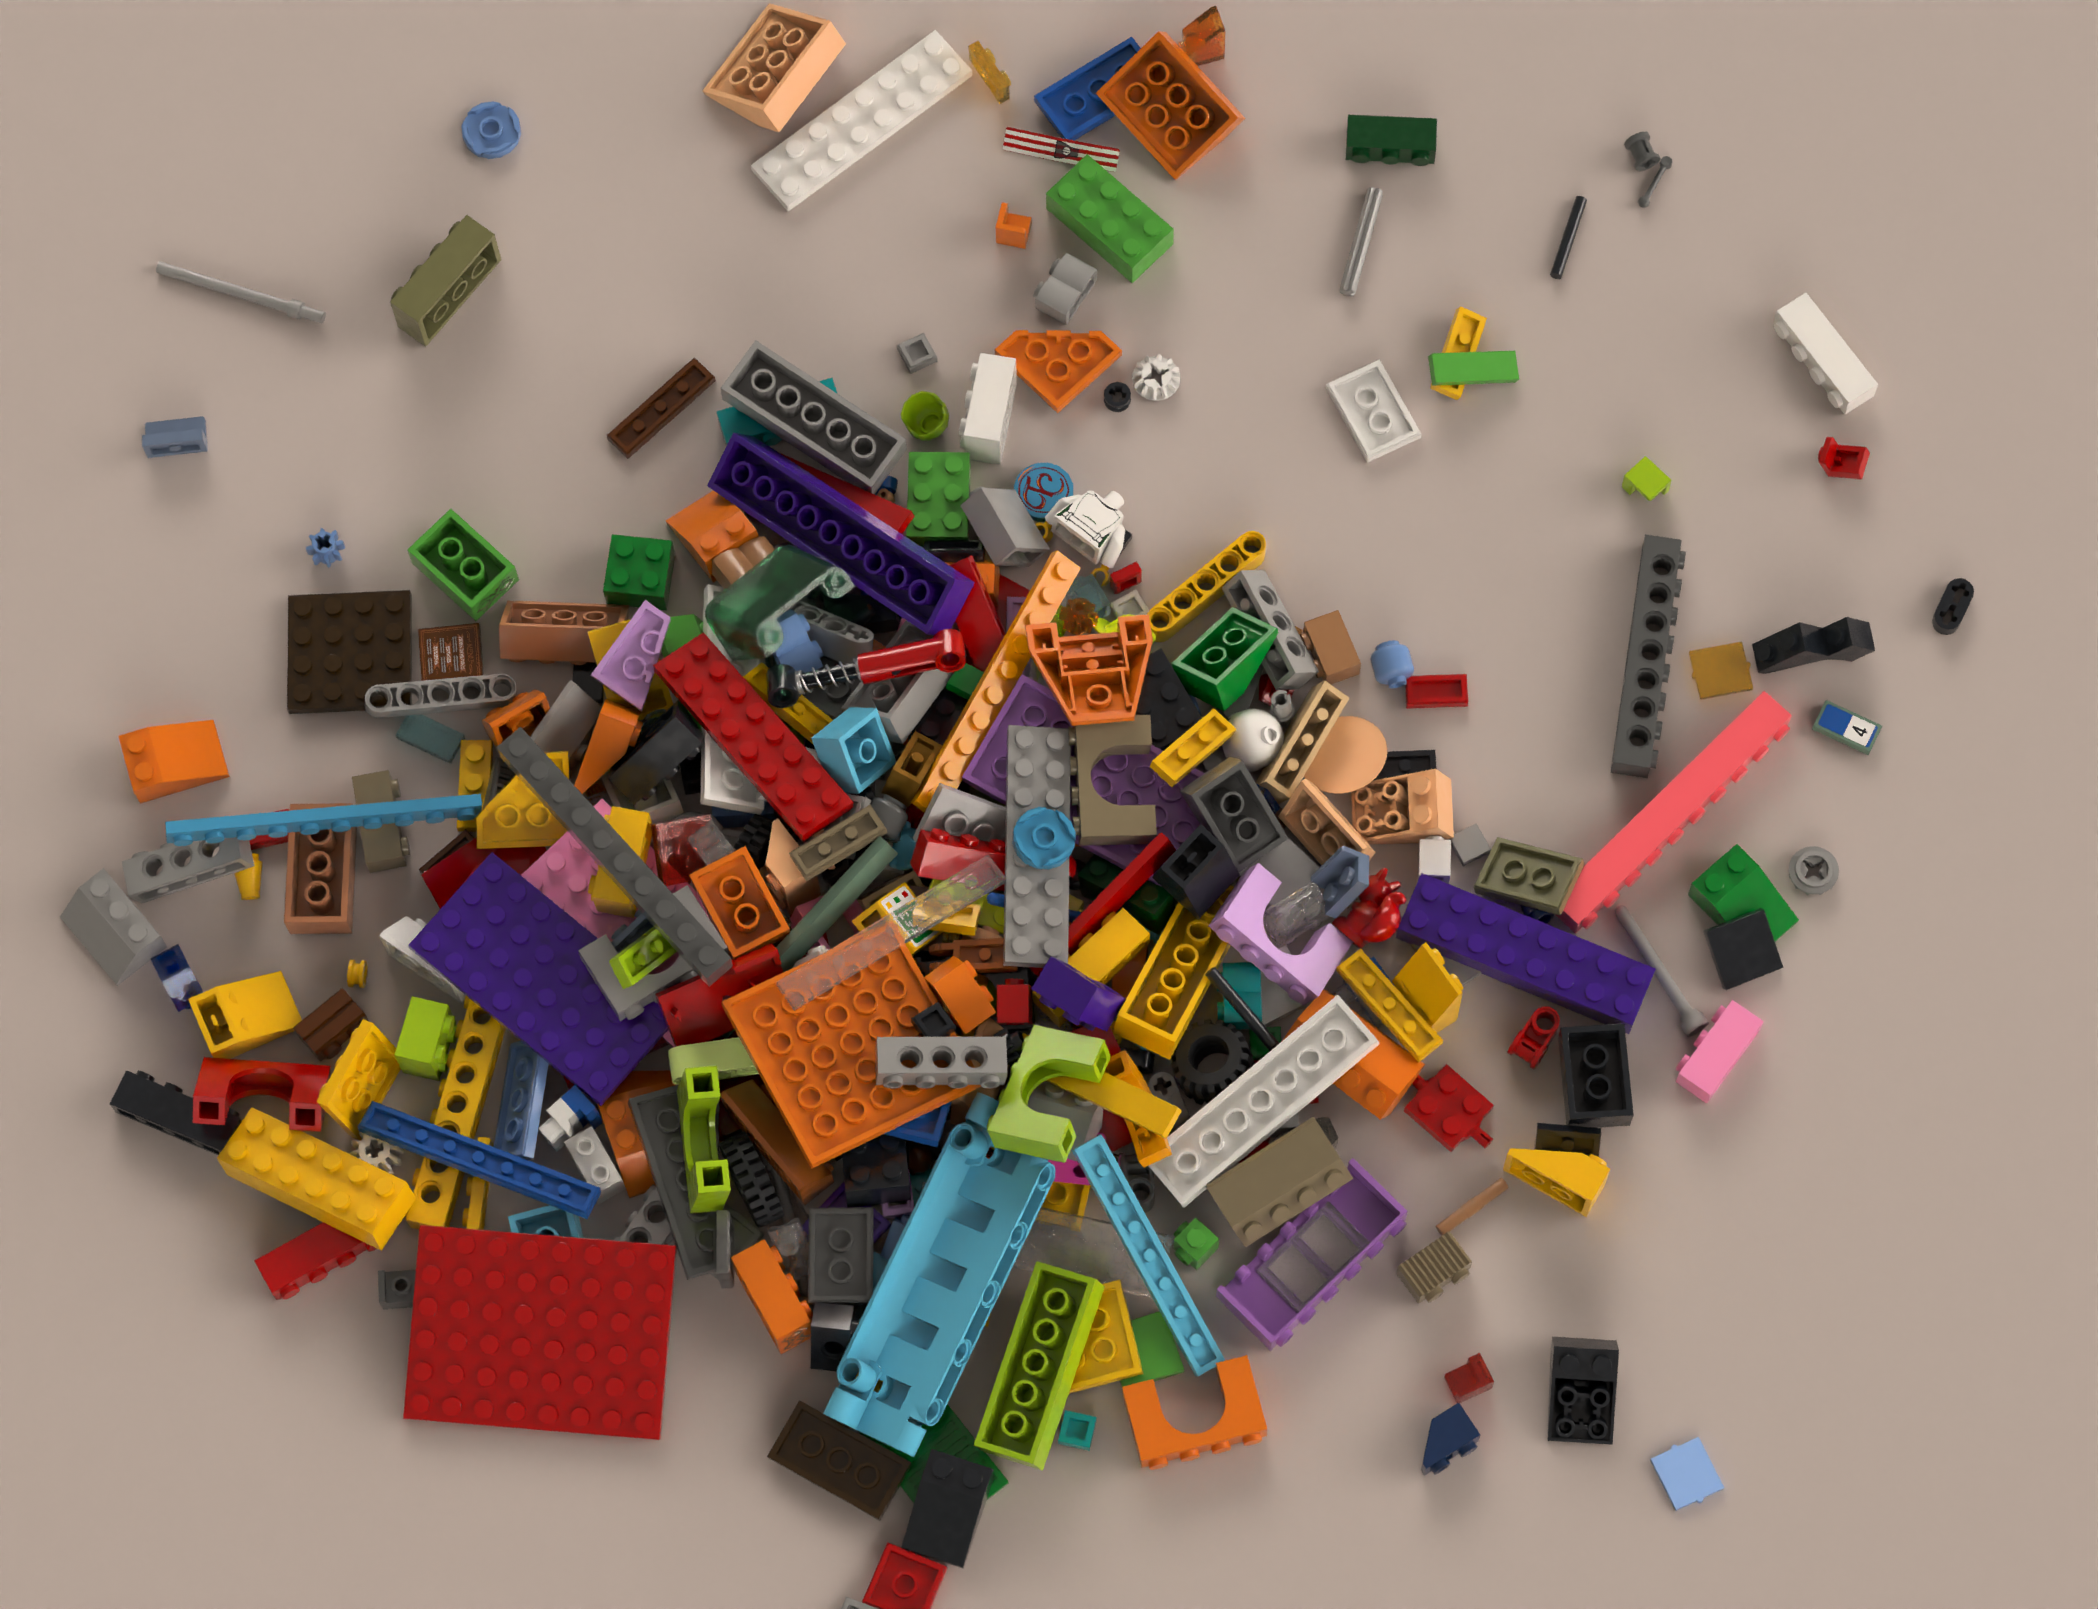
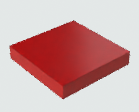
M887 1542L862 1603L877 1609H931L948 1567Z

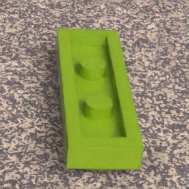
M653 927L610 959L609 963L622 988L625 989L633 986L677 951Z

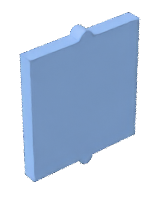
M1699 1437L1679 1446L1674 1444L1671 1450L1650 1459L1675 1511L1694 1502L1702 1503L1705 1497L1724 1489Z

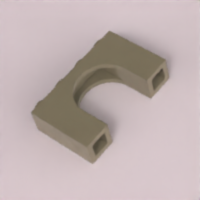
M1135 715L1134 721L1068 727L1069 746L1074 745V757H1069L1070 775H1075L1076 787H1071V805H1077V817H1072V825L1076 836H1078L1079 846L1149 844L1157 836L1155 805H1116L1104 800L1093 787L1091 771L1099 761L1108 756L1149 754L1152 746L1150 715Z

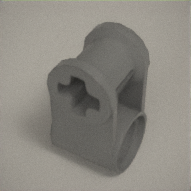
M1166 1072L1154 1074L1148 1084L1152 1095L1177 1106L1182 1111L1169 1133L1172 1134L1190 1119V1115L1184 1100H1182L1174 1077ZM1163 1084L1164 1088H1168L1167 1094L1162 1095L1161 1091H1157V1085Z
M1124 1152L1119 1153L1121 1155L1120 1169L1133 1192L1143 1190L1149 1194L1148 1198L1139 1201L1143 1211L1146 1213L1152 1209L1155 1202L1154 1172L1149 1166L1143 1168L1136 1154L1125 1155Z

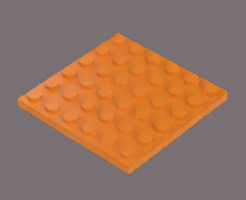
M893 921L722 1001V1007L811 1169L981 1087V1085H967L964 1088H951L948 1085H935L932 1088H918L916 1085H903L900 1088L890 1089L884 1087V1085H876L875 1046L877 1037H921L911 1023V1018L938 1002ZM953 1032V1033H951L950 1035H948L947 1037H958V1036L956 1035L955 1032ZM904 1060L901 1062V1064L907 1068H913L917 1066L916 1063L912 1060ZM944 1060L933 1062L939 1068L949 1066ZM971 1060L966 1061L969 1067L975 1068Z

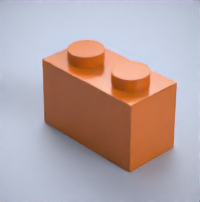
M953 955L924 978L947 1015L956 1025V1028L966 1035L996 1013L991 1005L994 998L984 985L979 986L974 979L978 974L968 960L963 962Z

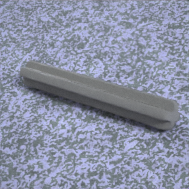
M1369 187L1367 189L1340 285V293L1343 295L1354 296L1356 293L1383 197V191L1379 188Z

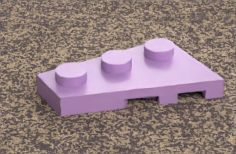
M645 600L591 674L594 679L641 712L643 711L654 676L653 665L659 660L671 617Z

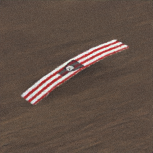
M1012 127L1006 128L1003 150L1073 165H1076L1088 154L1106 171L1112 172L1116 171L1120 152L1118 148L1079 142Z

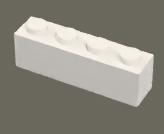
M1807 293L1777 310L1773 322L1777 335L1781 339H1786L1791 345L1795 358L1799 362L1805 363L1811 378L1817 385L1823 386L1830 403L1835 408H1840L1845 415L1874 397L1878 383Z

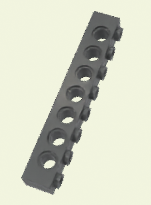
M1646 534L1644 537L1610 773L1648 778L1650 768L1656 769L1658 750H1653L1654 739L1660 740L1662 722L1657 721L1658 711H1664L1666 693L1661 692L1662 682L1668 683L1670 664H1665L1666 654H1672L1674 636L1669 635L1670 625H1676L1678 608L1673 607L1674 597H1680L1682 579L1676 578L1678 569L1684 568L1686 551H1680L1682 542L1680 539ZM1658 567L1664 568L1668 571V574L1659 575L1654 569ZM1657 595L1662 597L1665 602L1660 604L1654 603L1650 597ZM1656 624L1661 630L1652 632L1647 629L1646 625ZM1644 652H1651L1656 655L1657 659L1647 660L1642 654ZM1646 680L1649 681L1653 685V687L1650 689H1644L1639 686L1638 682ZM1644 709L1648 712L1649 716L1645 718L1638 717L1634 710ZM1640 738L1645 742V745L1635 746L1630 742V739Z

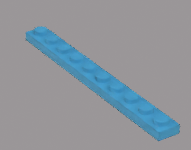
M481 794L166 821L167 843H173L175 846H187L192 844L193 841L205 840L207 843H219L224 841V838L237 837L238 840L245 841L252 840L257 835L268 834L269 837L279 838L286 836L290 832L312 835L324 829L344 832L350 830L351 827L363 826L365 829H377L382 824L395 823L396 826H409L414 821L426 820L427 823L435 824L441 823L447 818L468 821L475 819L481 812L482 799Z

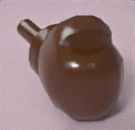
M905 1140L909 1173L915 1175L916 1173H924L929 1170L933 1161L930 1146Z

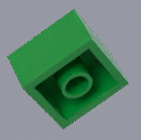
M612 534L603 587L606 604L629 605V607L639 608L646 600L659 610L667 611L675 560L673 541Z

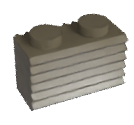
M1448 1231L1397 1267L1396 1274L1418 1304L1425 1299L1430 1303L1443 1294L1442 1287L1451 1281L1456 1285L1467 1278L1470 1274L1468 1269L1471 1268L1472 1261L1450 1231Z

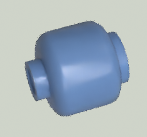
M1396 640L1377 645L1375 647L1376 651L1372 653L1370 658L1376 681L1380 684L1389 685V688H1399L1406 685V679L1414 673V666L1408 647L1399 644V641Z

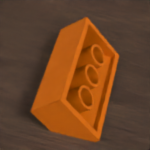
M1323 989L1320 995L1296 1019L1283 1040L1335 996L1326 989ZM1351 1009L1377 1038L1380 1044L1333 1084L1381 1120L1393 1112L1425 1064L1422 1061L1418 1063L1406 1049Z

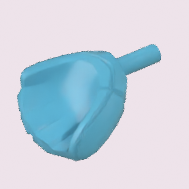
M909 821L906 822L901 831L900 841L893 843L892 848L898 854L889 863L891 868L898 870L912 868L910 862L916 845L913 836L917 829L911 828Z

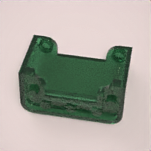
M793 545L781 546L710 601L705 610V618L732 661L767 658L782 645L784 639L783 630L776 620L806 595L809 599H814L821 593L830 598H840L853 589L855 585L842 568Z

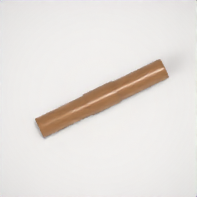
M1500 1178L1480 1194L1474 1196L1457 1211L1436 1225L1437 1231L1444 1235L1467 1218L1473 1216L1509 1188L1505 1180Z

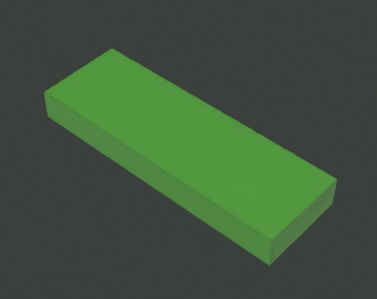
M1515 351L1432 353L1428 356L1432 386L1516 383L1519 380Z

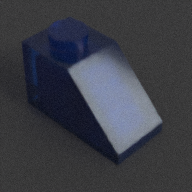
M179 944L150 959L177 1011L180 1012L183 1009H191L188 999L204 991Z

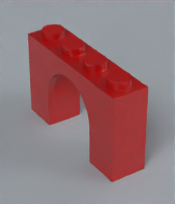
M204 1057L193 1094V1123L225 1125L229 1108L235 1101L252 1095H270L284 1099L289 1103V1130L321 1132L326 1111L316 1101L319 1098L320 1089L330 1078L331 1066Z

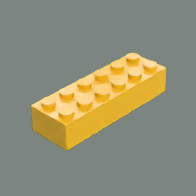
M1230 885L1199 920L1178 902L1117 1015L1113 1030L1114 1034L1162 1057L1171 1059L1211 984V981L1205 974L1212 967H1216L1217 970L1219 969L1231 946L1228 942L1222 941L1216 932L1209 927V924L1234 888Z
M251 1107L217 1157V1160L228 1176L381 1251L416 1200L406 1181L301 1130H289L288 1124Z

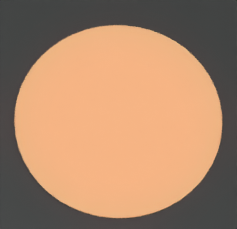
M1354 716L1338 717L1305 773V779L1315 784L1319 790L1333 794L1349 793L1363 788L1378 776L1385 764L1387 743L1384 735L1377 726L1363 718Z

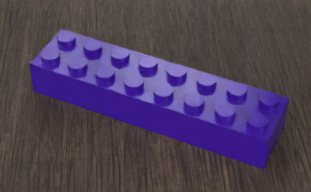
M1423 873L1419 877L1396 934V939L1411 945L1414 944L1420 947L1427 942L1431 949L1436 948L1446 958L1481 971V974L1605 1025L1625 1024V1033L1627 1034L1631 1031L1656 970L1646 964Z

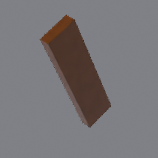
M694 357L607 434V440L629 459L716 381L715 376Z

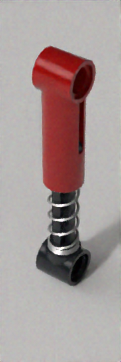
M943 629L938 631L931 639L861 653L857 655V662L854 658L853 662L848 664H842L840 661L839 665L834 667H828L827 664L824 669L815 670L812 667V671L806 673L801 670L796 671L790 665L779 664L772 666L766 673L768 702L777 708H788L797 703L801 694H805L807 691L811 693L813 688L817 687L825 690L827 685L834 684L839 687L841 682L848 681L853 684L855 679H859L865 685L936 669L947 673L959 671L966 664L963 635L955 629Z

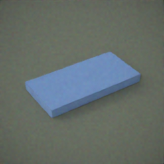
M522 1041L511 1043L509 1047L494 1147L530 1160L534 1159L549 1063Z

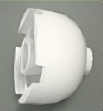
M1246 709L1232 714L1229 717L1231 718L1229 722L1236 728V731L1222 745L1225 756L1242 760L1249 772L1267 767L1277 756L1284 742V733L1280 723L1274 716L1259 709Z

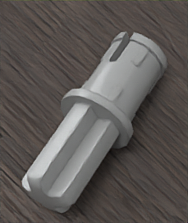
M1278 690L1271 697L1270 714L1277 719L1281 727L1287 729L1295 710L1291 703L1290 694L1287 695L1286 691Z

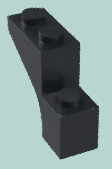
M1845 617L1823 628L1799 622L1752 644L1757 671L1762 674L1823 660H1846L1852 662L1875 651L1870 623L1850 617Z

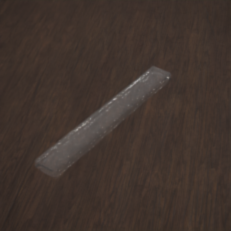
M987 854L777 981L776 986L795 1011L1003 885L1006 877L990 855Z

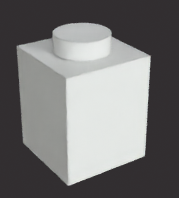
M1428 836L1425 839H1420L1418 846L1417 882L1421 873L1449 884L1451 874V840H1444L1441 836Z

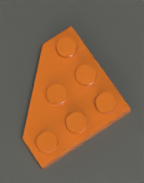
M1016 330L995 349V355L1016 358L1017 376L1053 410L1059 413L1122 356V350L1102 331L1071 333V330H1046V333H1028V330Z

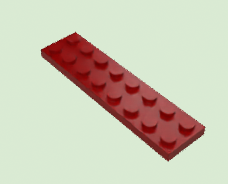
M704 632L653 665L654 672L803 842L854 808L850 797Z

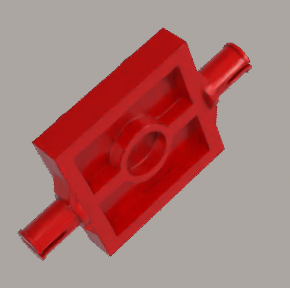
M1447 1064L1434 1077L1425 1080L1418 1074L1411 1084L1417 1089L1416 1096L1405 1106L1404 1112L1450 1152L1462 1141L1470 1137L1486 1149L1493 1141V1138L1483 1131L1480 1125L1494 1105Z

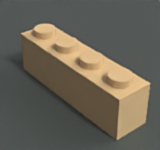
M1327 681L1311 687L1284 733V742L1274 760L1262 770L1255 782L1261 793L1277 805L1291 798L1349 700L1347 695Z

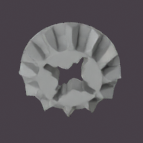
M1805 847L1796 852L1789 863V878L1794 883L1796 889L1804 891L1807 895H1821L1829 889L1831 890L1839 876V866L1835 857L1821 847ZM1822 864L1818 873L1819 878L1815 875L1811 878H1805L1808 872L1806 866L1814 868Z

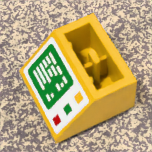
M906 882L876 901L852 920V923L862 935L893 921L912 957L943 933L942 931L912 927V918L918 897Z

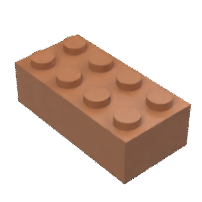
M290 804V811L353 804ZM351 827L350 830L344 832L324 829L312 835H303L300 832L288 833L284 923L290 934H352L357 827Z

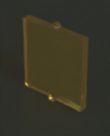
M1742 641L1689 651L1693 668L1691 677L1696 681L1700 700L1753 690L1749 672L1751 663L1746 660Z

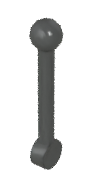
M1664 156L1661 159L1659 171L1645 195L1638 200L1640 207L1646 208L1649 206V198L1666 169H1670L1672 166V159L1670 157Z

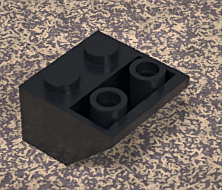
M1200 824L1152 878L1199 920L1240 874L1225 846Z

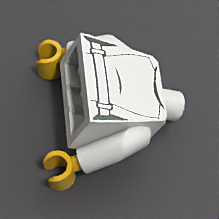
M1087 491L1083 495L1077 494L1059 499L1045 516L1046 521L1044 523H1036L1039 531L1045 528L1043 536L1045 542H1049L1054 533L1095 565L1100 561L1102 563L1100 568H1095L1091 572V580H1095L1097 573L1104 572L1105 579L1101 586H1106L1110 582L1108 570L1114 567L1123 549L1125 529L1122 525L1124 515L1118 510L1124 504L1122 496L1115 491H1111L1103 499L1094 491Z

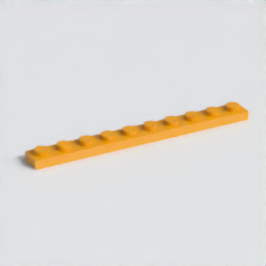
M1058 550L1050 554L911 801L913 805L924 813L939 783L958 789L964 772L1029 662L1031 656L1028 650L1025 625L1050 623L1081 569Z

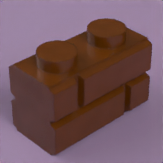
M341 988L294 1026L293 1029L302 1042L321 1062L325 1058L329 1060L335 1057L342 1050L341 1045L351 1037L352 1032L359 1027L363 1019L369 1020L362 1009Z

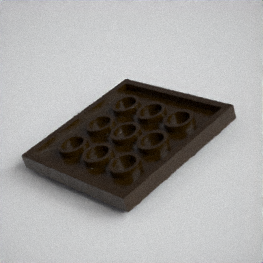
M410 590L288 595L287 711L289 714L366 711L364 707L365 694L372 686L412 682V594ZM411 692L404 693L401 696L404 704L412 705ZM376 695L370 699V703L376 708H382L387 704V700L381 695Z

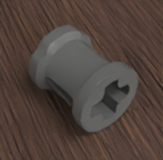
M1645 131L1632 135L1624 143L1626 149L1631 151L1636 161L1634 166L1639 171L1652 168L1661 159L1659 154L1654 152L1649 142L1650 135Z

